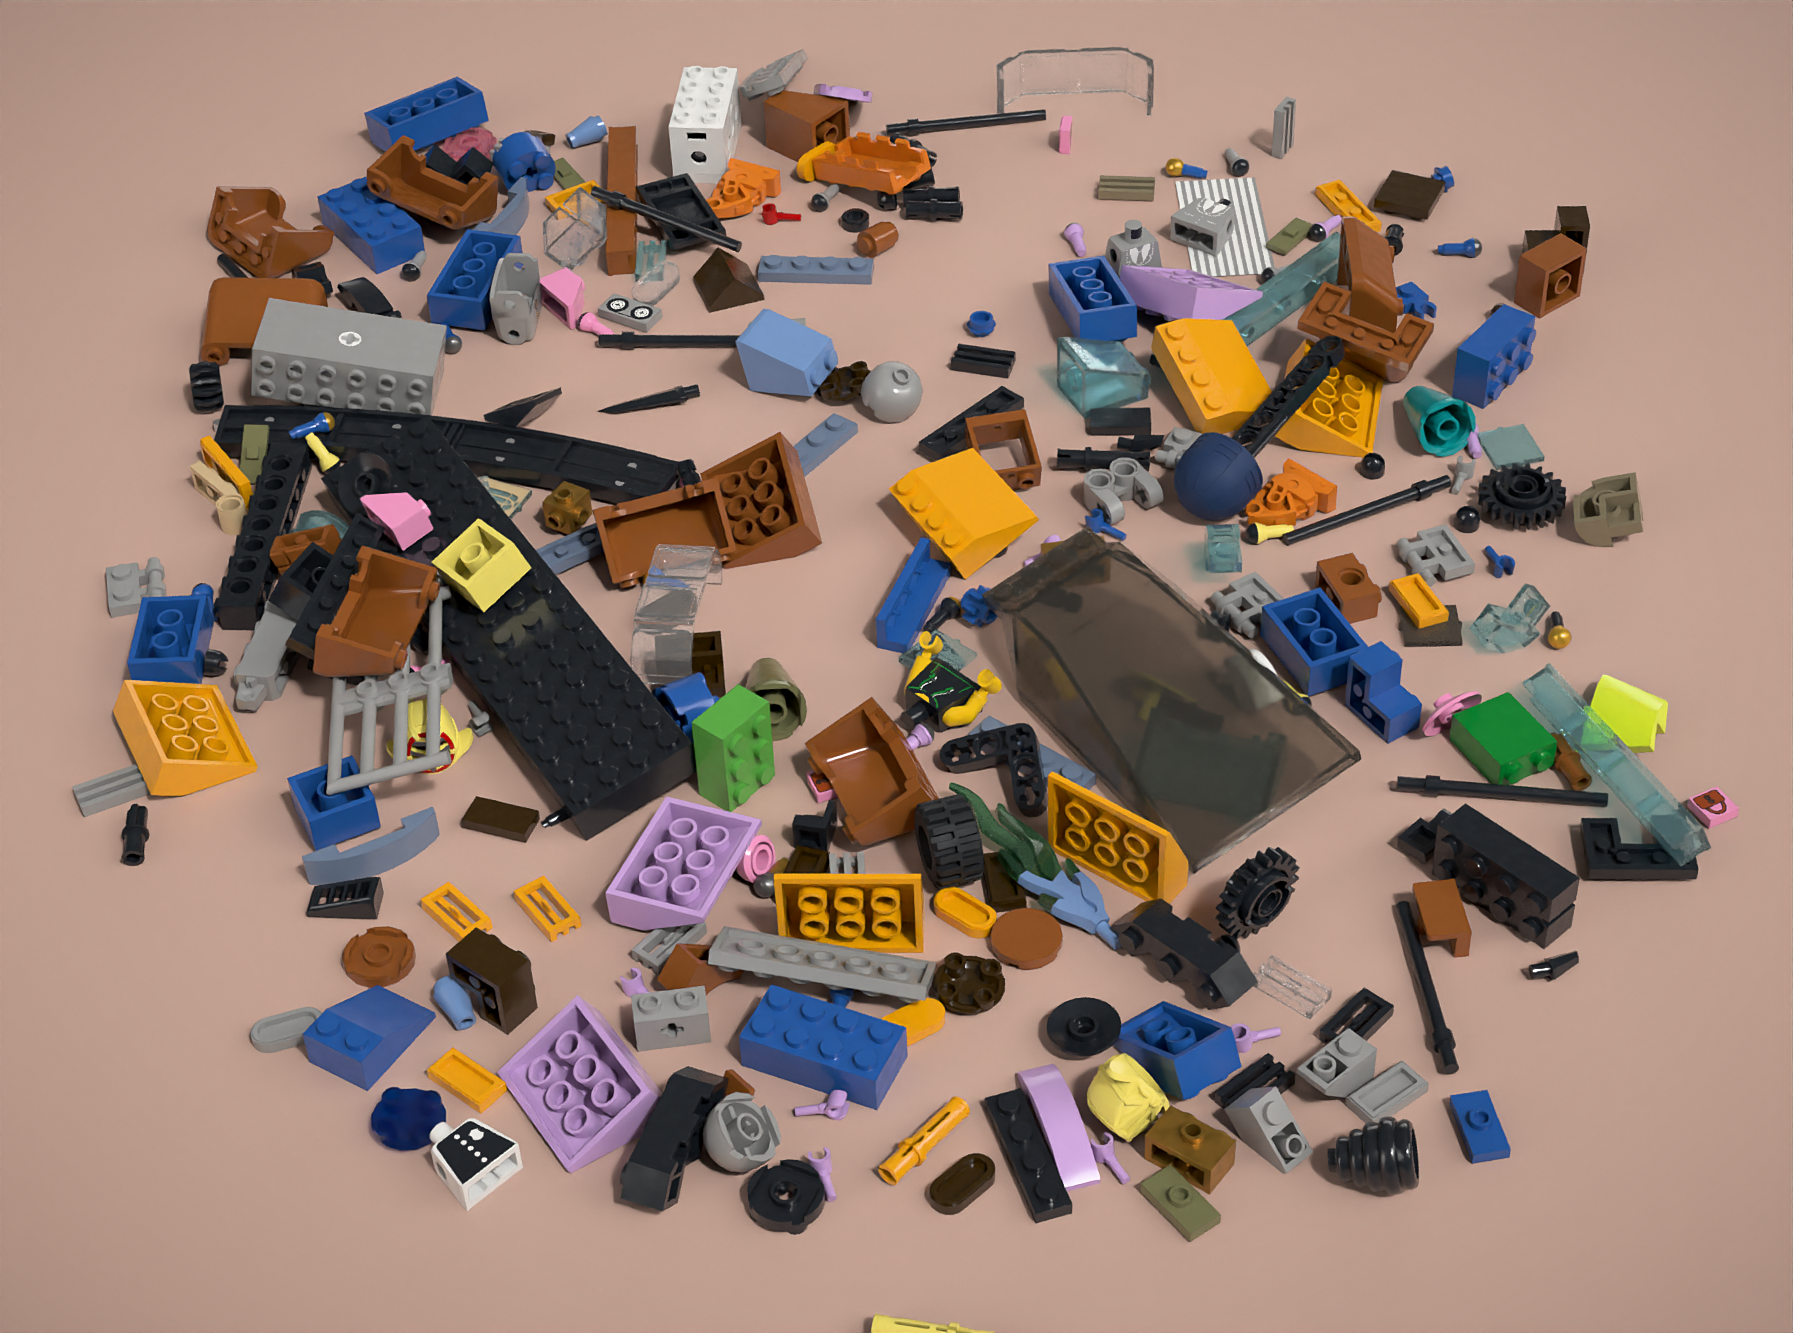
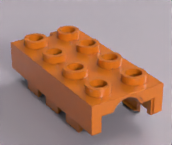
M858 132L855 137L848 136L834 146V153L831 154L830 150H827L812 160L818 180L829 181L831 184H846L849 187L867 188L870 191H884L888 194L901 192L904 186L919 180L922 174L931 169L927 150L910 147L909 140L897 138L894 142L896 144H891L888 136L877 135L874 139L877 141L871 140L870 133Z

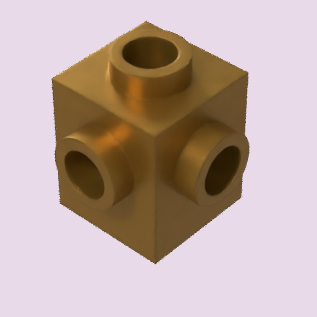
M563 481L542 502L546 526L568 535L584 525L593 514L590 490Z

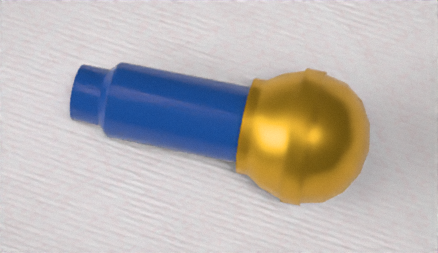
M1177 157L1169 159L1166 163V172L1172 177L1179 175L1206 179L1207 170L1184 164Z

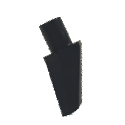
M1135 434L1133 439L1119 437L1117 449L1131 452H1147L1161 447L1164 435Z
M1577 951L1544 958L1543 963L1529 965L1531 979L1549 977L1550 980L1557 979L1579 963Z

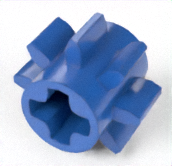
M979 585L978 589H969L961 599V608L966 611L962 618L979 627H982L984 623L991 624L996 620L1001 610L1000 604L996 602L999 594L982 585Z

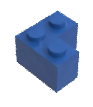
M1379 641L1349 656L1345 706L1389 744L1419 728L1422 703L1415 695L1400 685L1403 659L1400 658L1397 652L1392 651L1382 641Z

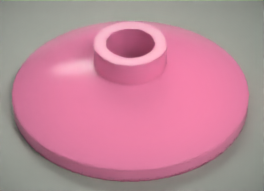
M1478 691L1466 692L1454 697L1450 693L1444 694L1434 702L1433 705L1436 709L1424 724L1423 733L1426 736H1434L1451 728L1452 715L1479 704L1482 700V695Z

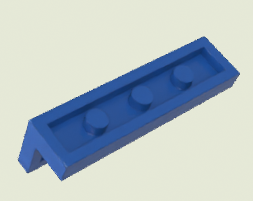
M920 538L876 617L877 648L908 655L952 573L951 563L930 558V539Z

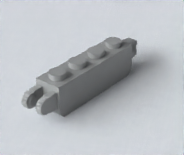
M268 600L265 603L264 614L261 620L257 621L253 638L245 646L244 657L240 665H237L234 670V683L238 685L236 696L238 709L257 711L263 701H274L281 698L300 656L299 652L285 646L297 620Z

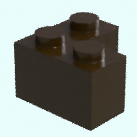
M1557 206L1554 230H1525L1522 254L1560 233L1587 248L1590 222L1586 206Z
M475 927L445 953L450 978L477 994L481 1019L505 1034L509 1035L538 1008L529 958L523 952L515 951L503 944L497 936L489 935Z

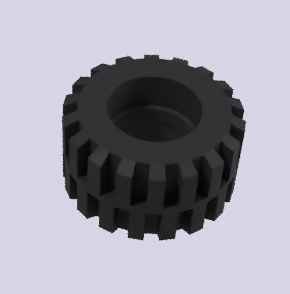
M960 794L917 804L914 816L916 839L923 866L933 885L938 890L980 880L984 870L982 841L975 816L965 798Z

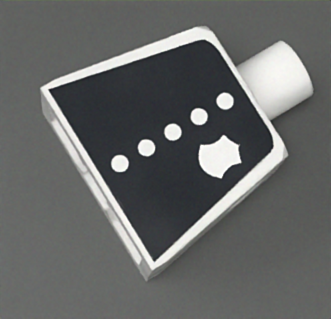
M475 1118L467 1119L455 1129L446 1122H441L430 1133V1140L435 1143L431 1149L435 1171L467 1211L523 1168L519 1144Z

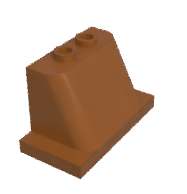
M1324 281L1298 320L1297 329L1319 337V340L1327 336H1338L1342 339L1345 349L1344 358L1389 382H1399L1405 379L1432 335L1434 323L1406 313L1396 331L1392 333L1343 314V310L1350 301L1351 291Z

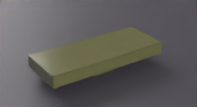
M564 158L554 161L556 168L553 179L563 190L585 183L584 179Z
M1296 217L1266 243V248L1284 256L1287 255L1310 234L1309 231L1313 224Z
M244 424L240 471L247 477L251 485H256L257 475H261L263 470V457L267 455L270 428L268 425Z

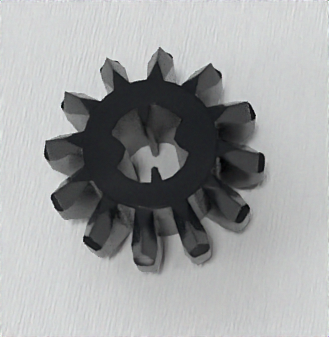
M208 361L191 364L189 375L193 403L196 410L207 412L222 408L224 398L219 365L216 362Z

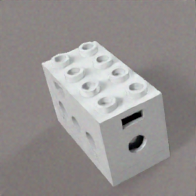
M725 66L717 68L684 67L669 123L673 176L688 173L694 183L717 184L723 174L728 171V161L730 158H734L742 124L737 68Z

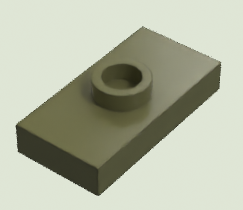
M1171 1164L1140 1183V1192L1189 1242L1220 1223L1221 1214Z

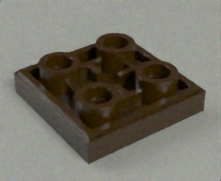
M1392 170L1375 198L1374 208L1382 209L1390 214L1408 215L1416 220H1428L1445 190L1446 181Z

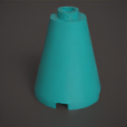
M1425 386L1412 387L1403 398V407L1422 448L1427 452L1445 457L1457 453L1468 444L1467 438L1471 431L1474 433L1476 428V416L1466 402Z

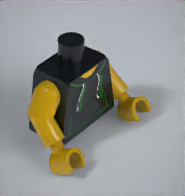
M925 631L919 638V644L923 648V652L921 655H917L904 688L906 710L901 713V720L911 730L917 724L925 723L929 724L937 733H942L954 726L971 724L978 714L983 711V707L988 701L987 695L996 694L1001 690V680L994 676L989 669H984L977 677V684L938 657L930 660L932 655L940 653L943 643L936 636L934 642L928 645L931 641V634Z

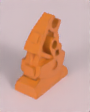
M730 158L728 161V171L718 181L717 187L712 193L713 197L706 199L717 218L736 217L753 212V206L761 205L765 201L766 196L776 197L781 193L780 170Z
M1288 458L1283 464V473L1271 478L1264 485V489L1257 493L1255 500H1251L1245 507V514L1248 515V525L1257 522L1266 526L1281 524L1296 526L1297 519L1306 520L1312 517L1317 510L1325 513L1332 512L1336 509L1337 485Z

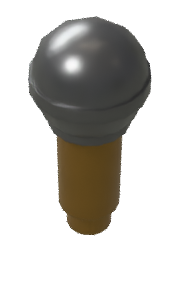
M782 857L768 872L759 875L755 879L754 889L759 896L766 898L774 895V874H784L789 859Z

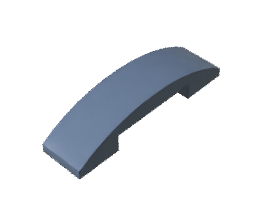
M520 177L509 189V204L490 224L480 221L473 230L516 235L523 227L529 213L530 205L526 178Z
M430 807L401 818L402 829L343 852H339L336 845L333 844L302 856L307 881L310 885H324L372 877L407 862L425 850L440 835L434 808Z

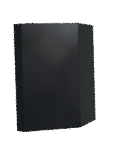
M561 387L510 402L484 414L485 421L511 427L522 425L542 415L562 394Z

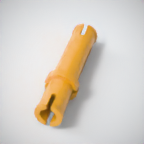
M958 1096L952 1097L911 1138L906 1137L899 1143V1149L884 1163L879 1165L878 1171L880 1176L890 1185H896L914 1166L922 1165L927 1159L926 1154L964 1118L970 1115L968 1104Z

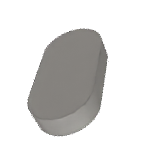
M303 1007L263 1018L257 1021L251 1028L250 1035L253 1046L259 1052L274 1053L305 1044L303 1033L322 1013L313 1007Z

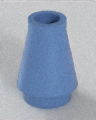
M598 115L595 117L589 116L575 129L567 133L566 139L571 148L574 149L578 146L601 141L608 133L604 122Z
M450 975L438 980L433 988L435 992L433 995L434 1000L452 1020L457 1030H466L476 1023V1017L473 1013L469 989L451 979Z

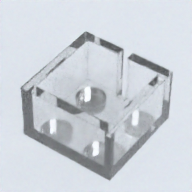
M581 187L563 203V206L575 214L577 219L561 207H558L543 222L544 254L561 267H567L570 271L577 265L581 266L586 261L588 255L595 248H600L607 239L605 205Z

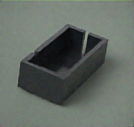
M1466 803L1438 824L1432 874L1439 880L1455 879L1457 888L1462 889V895L1469 901L1476 903L1491 913L1497 920L1504 922L1519 932L1525 939L1534 942L1543 949L1547 948L1572 927L1575 909L1573 902L1577 898L1580 877Z

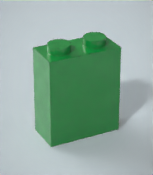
M1509 692L1452 715L1449 739L1492 784H1515L1528 776L1546 771L1554 766L1558 741Z

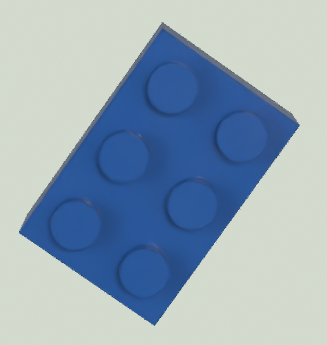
M1503 304L1457 348L1452 396L1482 409L1491 401L1497 400L1501 392L1508 385H1512L1516 377L1523 370H1527L1532 363L1533 354L1531 353V347L1536 337V330L1534 329L1536 316Z
M1321 588L1262 606L1260 636L1306 695L1311 696L1347 684L1349 656L1368 646Z
M207 595L142 597L127 662L132 680L202 684L206 651L209 649L214 625Z

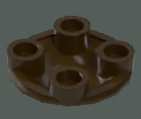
M857 361L850 366L835 367L818 387V396L829 401H845L861 395L862 383L871 372L867 367V363Z
M958 952L950 953L945 957L944 964L938 968L933 978V990L938 1000L950 1010L962 1014H978L988 1011L1001 1001L1005 993V978L1002 974V966L995 959L964 956Z

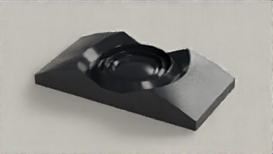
M688 173L636 186V192L642 204L726 236L725 228ZM654 221L664 244L672 250L706 242L704 239Z

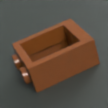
M1026 409L965 418L964 437L967 448H974L980 456L981 453L978 446L980 444L1013 439L1020 440L1027 466L995 470L1012 490L1040 486L1042 466Z

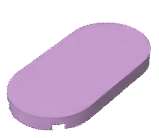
M816 84L813 94L844 98L848 101L871 103L873 93L871 91H861L860 89L842 86L829 87L827 84Z

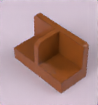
M1455 879L1413 883L1412 892L1419 911L1417 925L1419 934L1426 935L1429 941L1448 939L1454 958L1469 956L1472 931Z

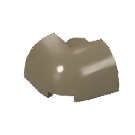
M1636 472L1592 481V487L1582 492L1581 495H1575L1573 501L1574 525L1580 538L1587 543L1598 547H1613L1612 537L1643 532V511Z

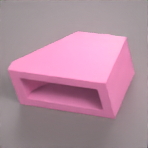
M565 267L540 279L541 303L572 330L576 328L585 304L583 294L585 285L579 275H575Z
M407 492L364 495L360 498L370 520L384 527L383 533L402 551L433 530V526L428 518L431 512L427 505L421 499L416 501Z

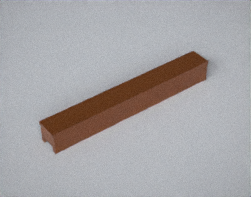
M636 126L609 127L607 190L610 192H621L626 194L627 198L638 202V194L636 192V186H638ZM607 202L606 259L608 276L637 274V214L623 208L621 210L610 207Z

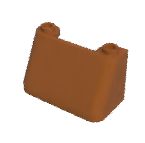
M404 135L367 169V185L374 195L454 230L478 224L480 221H488L497 210L498 176L486 172L480 178V181L474 177L468 185L427 168L426 156L422 154L418 156L413 149L415 140Z
M236 186L216 187L207 228L208 237L215 246L258 278H277L293 270V268L299 267L327 253L333 243L334 231L324 225L315 226L313 230H297L282 219L286 209V202L277 190L272 187Z
M217 278L213 281L208 295L201 346L202 361L216 362L219 366H222L230 359V348H253L269 298L328 307L323 285L314 279Z
M717 477L694 485H687L636 500L618 503L616 506L612 505L593 509L592 511L612 583H619L620 588L639 584L638 577L644 576L651 569H657L661 572L710 558L712 563L715 564L730 560V553L737 551Z
M362 546L356 556V561L359 562L358 573L351 575L349 591L332 624H322L316 634L313 673L324 677L392 675L397 669L403 670L408 656L407 648L429 602H435L441 586L440 583L436 582L438 568Z
M873 697L805 742L811 754L807 758L810 766L817 775L823 772L830 780L847 813V816L844 817L846 825L842 828L853 844L859 842L862 846H866L915 831L914 816L917 804L939 799L906 737Z

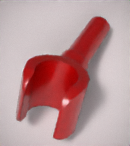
M772 203L762 206V218L767 225H774L779 220L801 221V214L777 212L776 206Z

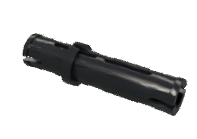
M1085 447V450L1057 448V468H1084L1085 472H1089L1091 469H1110L1112 461L1118 458L1134 459L1146 471H1149L1150 451L1092 450L1091 447Z

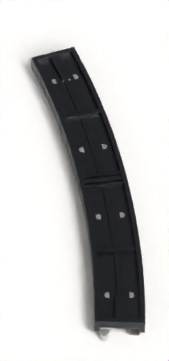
M225 405L221 419L213 421L216 431L214 441L228 457H241L244 424L268 425L270 427L268 455L271 443L307 444L305 437L292 440L289 431L293 430L294 427L313 421L319 413L327 412L335 420L334 428L329 433L316 432L313 434L319 438L329 453L338 457L340 461L348 462L352 457L370 450L387 438L409 427L414 422L428 416L475 476L556 489L563 481L590 490V497L613 503L628 502L680 488L679 481L681 477L677 470L679 461L601 442L502 424L403 412L285 405ZM308 445L311 460H319Z

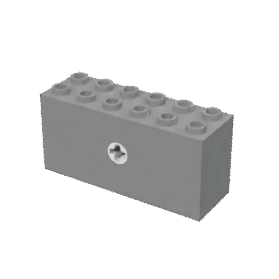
M269 298L252 348L251 396L323 407L398 411L432 415L444 371L447 326Z

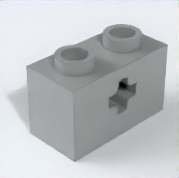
M705 986L631 995L638 1052L711 1042Z

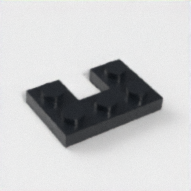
M1581 818L1580 832L1588 879H1697L1699 869L1688 818H1652L1651 833L1654 844L1621 843L1617 818Z

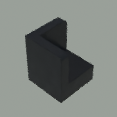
M828 801L823 817L795 814L792 823L794 848L798 845L829 851L838 824L836 801Z

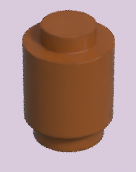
M879 222L863 230L857 236L859 251L869 258L892 248L898 241V230L891 222Z

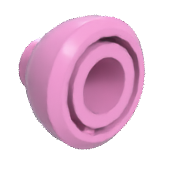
M756 835L735 869L743 879L754 883L759 875L768 872L772 868L776 858L772 841L765 835Z

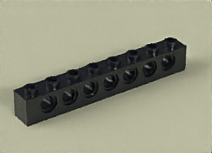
M271 443L268 455L263 457V470L261 475H257L256 491L254 495L250 496L248 515L243 516V529L241 535L236 537V550L234 555H231L229 558L228 574L222 578L221 595L214 602V613L216 617L220 618L222 630L254 631L257 621H260L264 614L265 603L273 592L279 573L278 567L274 565L269 552L276 536L292 533L312 470L308 444Z

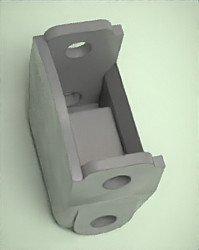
M508 253L505 255V258L499 259L490 291V305L497 335L501 340L512 345H520L534 338L542 307L538 258H533L532 255L527 253ZM520 262L525 267L519 269L514 264Z

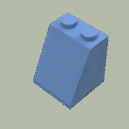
M763 309L735 341L750 391L812 396L838 364V356L830 337L769 309Z

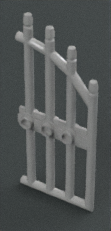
M438 571L436 582L441 584L436 601H430L427 606L429 607L428 664L422 667L420 671L410 673L409 644L407 648L408 656L403 670L397 669L396 673L392 674L389 679L378 682V675L364 676V681L359 683L356 688L346 690L347 677H333L326 788L328 795L448 765L452 762L448 750L440 752L441 695L453 685L451 664L441 665L443 601L453 598L454 593L451 585L443 587V578ZM427 694L426 756L407 761L409 703L414 701L416 697ZM395 703L393 765L374 769L376 712L380 711L385 705ZM363 711L360 773L341 778L344 717Z

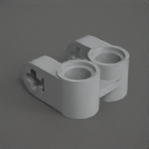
M1118 458L1110 464V471L1093 469L1084 476L1085 507L1090 511L1095 508L1102 510L1104 522L1110 525L1125 518V510L1121 501L1135 499L1145 509L1163 502V491L1158 481L1136 460L1131 458Z

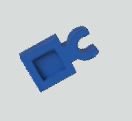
M1411 281L1396 287L1397 297L1403 299V314L1412 312L1413 316L1424 319V314H1428L1432 318L1436 317V305L1428 301L1429 296Z

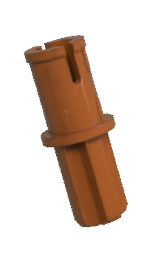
M1551 733L1558 741L1555 768L1557 771L1563 772L1573 790L1583 791L1587 789L1592 783V776L1580 762L1581 756L1579 752L1572 750L1562 734Z

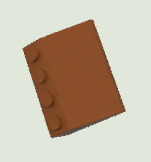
M781 432L700 473L702 481L717 477L737 550L730 553V560L722 562L726 569L793 558L822 544L798 451Z

